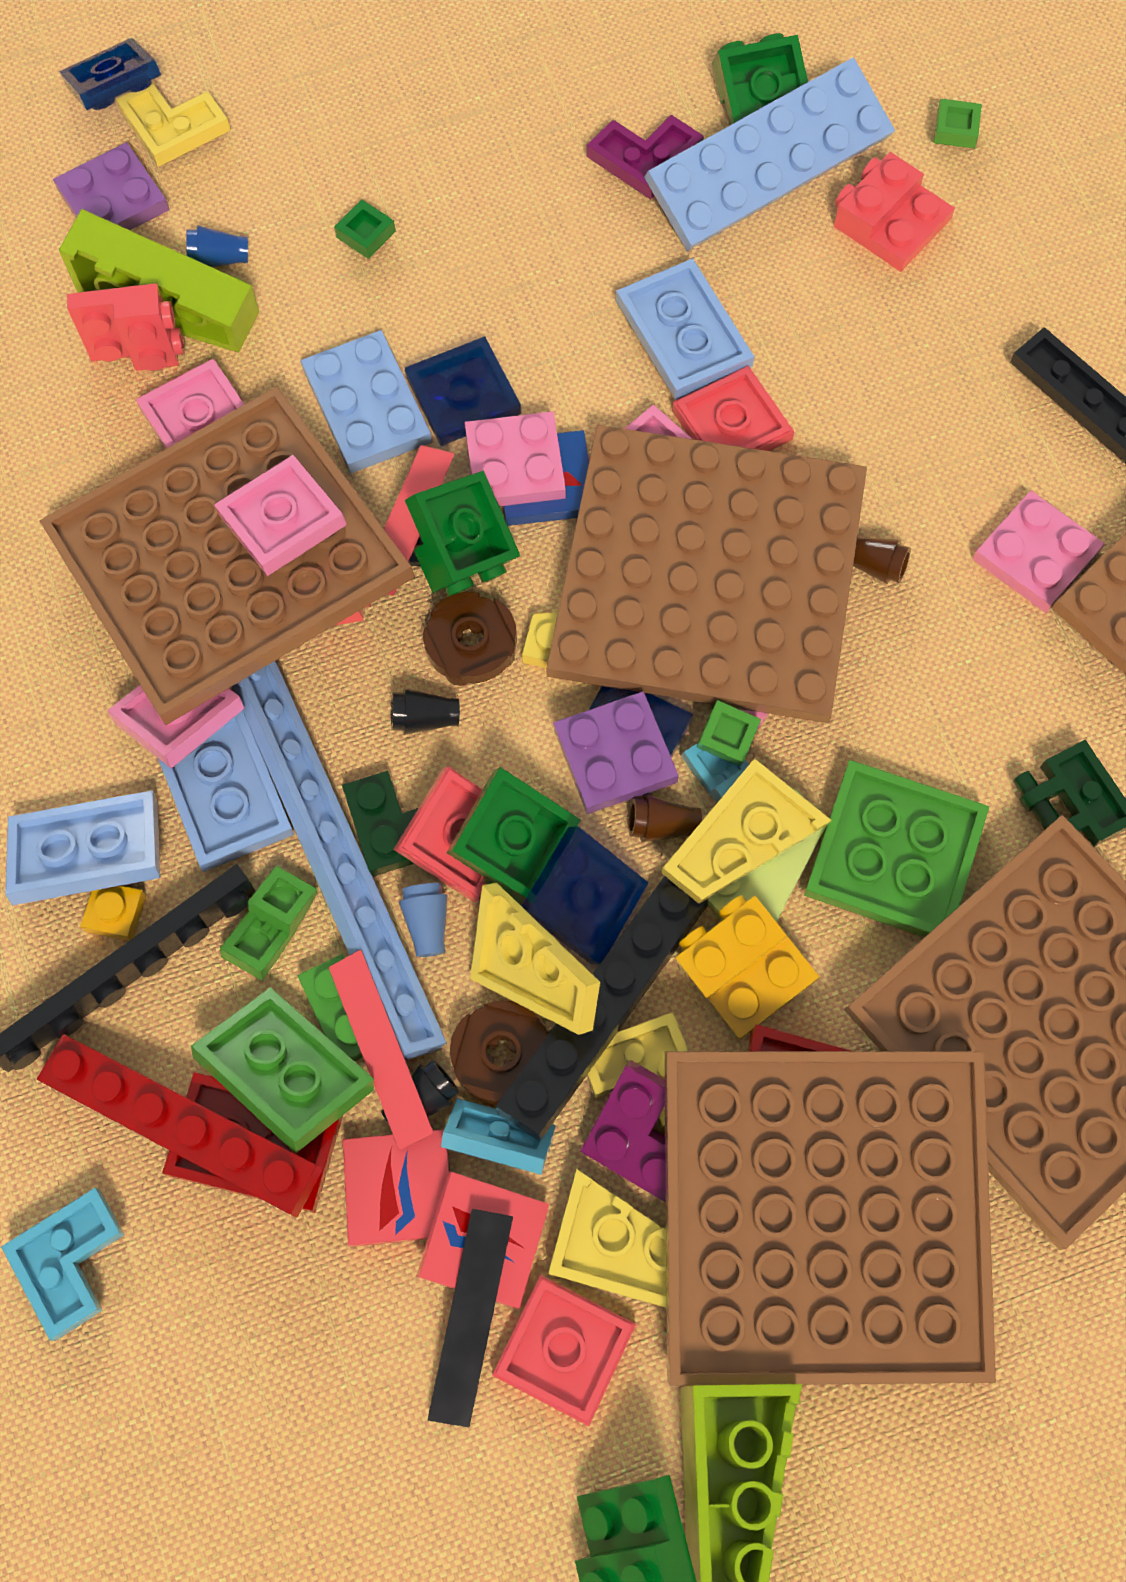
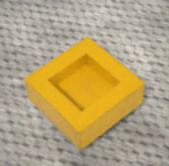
M124 886L91 891L80 927L87 933L130 941L134 938L146 899L145 893L142 890Z

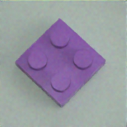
M127 142L53 179L58 192L75 218L80 210L84 209L121 227L132 230L169 211L165 197Z
M644 691L553 722L554 732L587 814L678 783L679 775Z

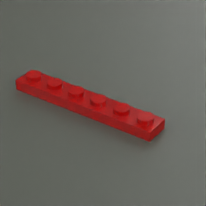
M64 1034L36 1079L296 1218L299 1216L323 1170L304 1158Z

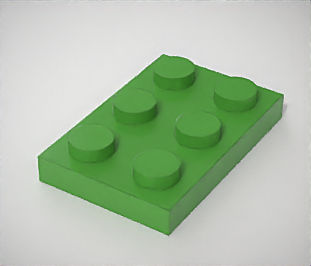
M271 987L191 1045L193 1058L295 1154L374 1090V1078Z

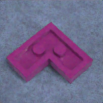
M670 115L646 140L615 120H612L587 144L586 157L651 200L654 194L644 178L646 173L650 169L703 141L704 136L673 115Z
M630 1060L621 1073L580 1151L666 1202L665 1136L653 1128L665 1107V1079Z

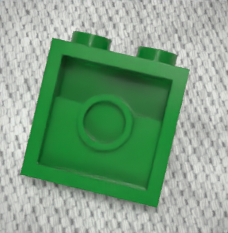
M775 33L762 38L760 42L747 45L743 41L730 42L717 51L712 62L720 102L726 105L730 125L808 83L798 35L784 37L782 33Z
M484 471L416 493L405 499V503L423 542V545L414 549V552L432 593L445 588L448 597L474 586L471 578L479 575L482 583L490 581L507 573L504 564L520 557V553Z
M499 767L491 774L446 853L484 877L482 882L485 884L498 883L522 907L535 904L536 901L541 902L551 890L555 881L551 873L557 862L566 859L573 850L578 839L574 832L581 819Z
M670 1475L577 1496L590 1556L575 1560L579 1582H697Z

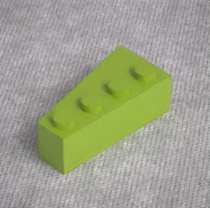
M84 209L80 210L59 248L60 255L77 293L157 283L163 301H171L175 328H181L183 336L239 353L259 314L252 285Z
M802 1384L692 1385L680 1387L686 1542L697 1582H769L774 1555L772 1544L777 1517L780 1518L784 1496V1494H781L786 1461L787 1458H790L794 1436V1433L791 1432L796 1405H799Z

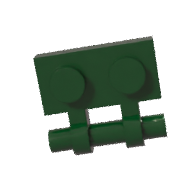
M1086 740L1043 762L1040 768L1048 778V781L1038 785L1030 771L1020 774L1013 780V783L1022 795L1019 801L1027 812L1033 811L1044 829L1060 817L1049 801L1059 795L1073 816L1067 820L1079 833L1084 832L1093 847L1126 831V798Z

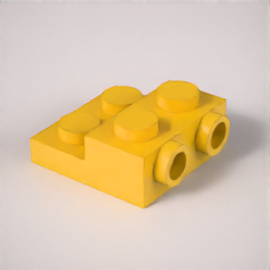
M740 895L718 912L723 921L709 932L703 926H700L679 942V946L683 949V952L675 958L704 996L710 1000L737 1037L742 1039L751 1032L756 1024H762L820 977L759 899L753 896L746 901Z

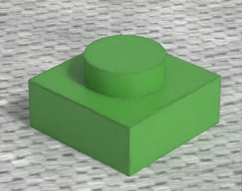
M940 99L933 143L975 149L979 136L982 104Z
M717 700L713 705L696 747L741 766L744 763L761 719Z

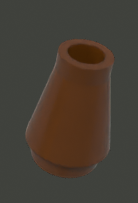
M857 537L853 567L885 584H888L889 581L900 583L907 569L911 547L901 545V540Z
M645 794L643 799L633 798L631 801L628 819L630 837H640L641 842L690 836L702 822L701 808L688 807Z

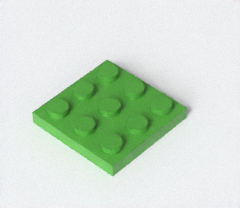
M849 760L830 815L832 821L826 827L804 896L925 937L961 904L990 806Z

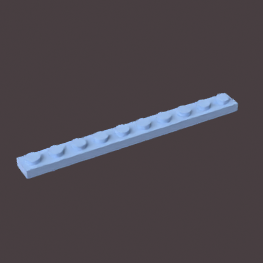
M274 661L233 685L232 688L239 695L245 708L243 713L349 955H352L362 950L404 1059L408 1060L438 1051L447 1042L372 875L368 870L367 864L284 679Z

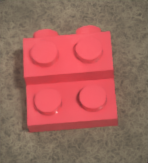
M889 152L882 161L876 157L869 161L862 172V181L856 187L849 183L841 190L835 202V206L838 209L834 227L902 272L952 219L955 207L921 186L924 173L892 152Z
M157 283L67 294V309L91 361H115L119 358L130 357L136 371H157L164 367L179 366L178 355L185 354L183 334L181 328H175L171 301H163Z

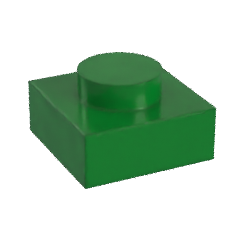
M362 199L334 226L336 238L367 259L396 232L394 220Z

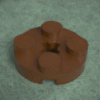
M467 591L446 597L432 610L431 618L427 622L423 633L425 651L434 669L444 675L450 683L462 686L467 683L475 684L488 681L502 673L515 660L517 643L516 624L510 610L501 601L495 598L492 601L488 598L480 597L477 592ZM470 629L473 634L482 633L483 637L474 646L463 645L459 642L463 639V631Z
M500 1000L484 1004V1007L476 1009L471 1015L470 1013L467 1014L459 1022L451 1039L450 1059L458 1082L471 1096L488 1104H498L548 1036L547 1030L540 1022L538 1016L533 1011L516 1002ZM501 1040L509 1041V1050L516 1053L512 1061L506 1060L503 1066L494 1065V1057L487 1054L489 1046L498 1047Z

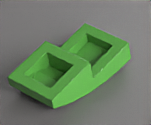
M275 866L248 901V913L220 947L221 958L263 981L304 919L317 895V888Z

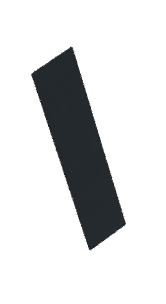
M472 1209L428 1421L470 1427L513 1216Z

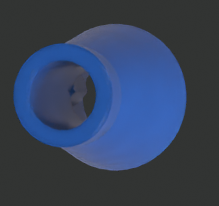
M197 225V230H186L187 256L210 267L248 263V236H237Z

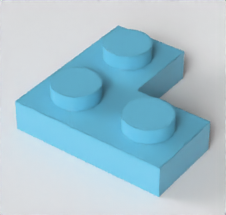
M97 1188L90 1190L1 1246L49 1340H58L103 1311L79 1264L125 1234L101 1190Z

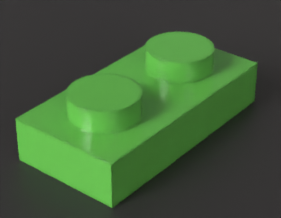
M341 954L297 976L325 1036L353 1061H356L363 1056L329 970L330 966L345 958Z

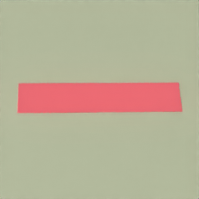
M423 445L420 446L386 522L384 530L408 562L420 535L405 503V499L416 493L442 485L455 455L454 453ZM397 588L388 593V595L394 596Z
M359 950L329 967L369 1074L374 1078V1087L398 1149L402 1150L434 1132L362 950Z

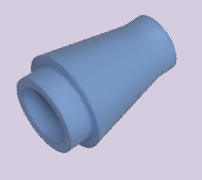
M425 883L403 888V900L399 901V905L415 947L416 957L445 954L444 940L448 895L442 894L441 883Z

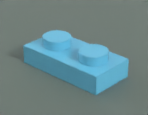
M457 1098L443 1131L441 1147L541 1175L553 1141L556 1125L552 1124L541 1141H538L498 1115L495 1108Z

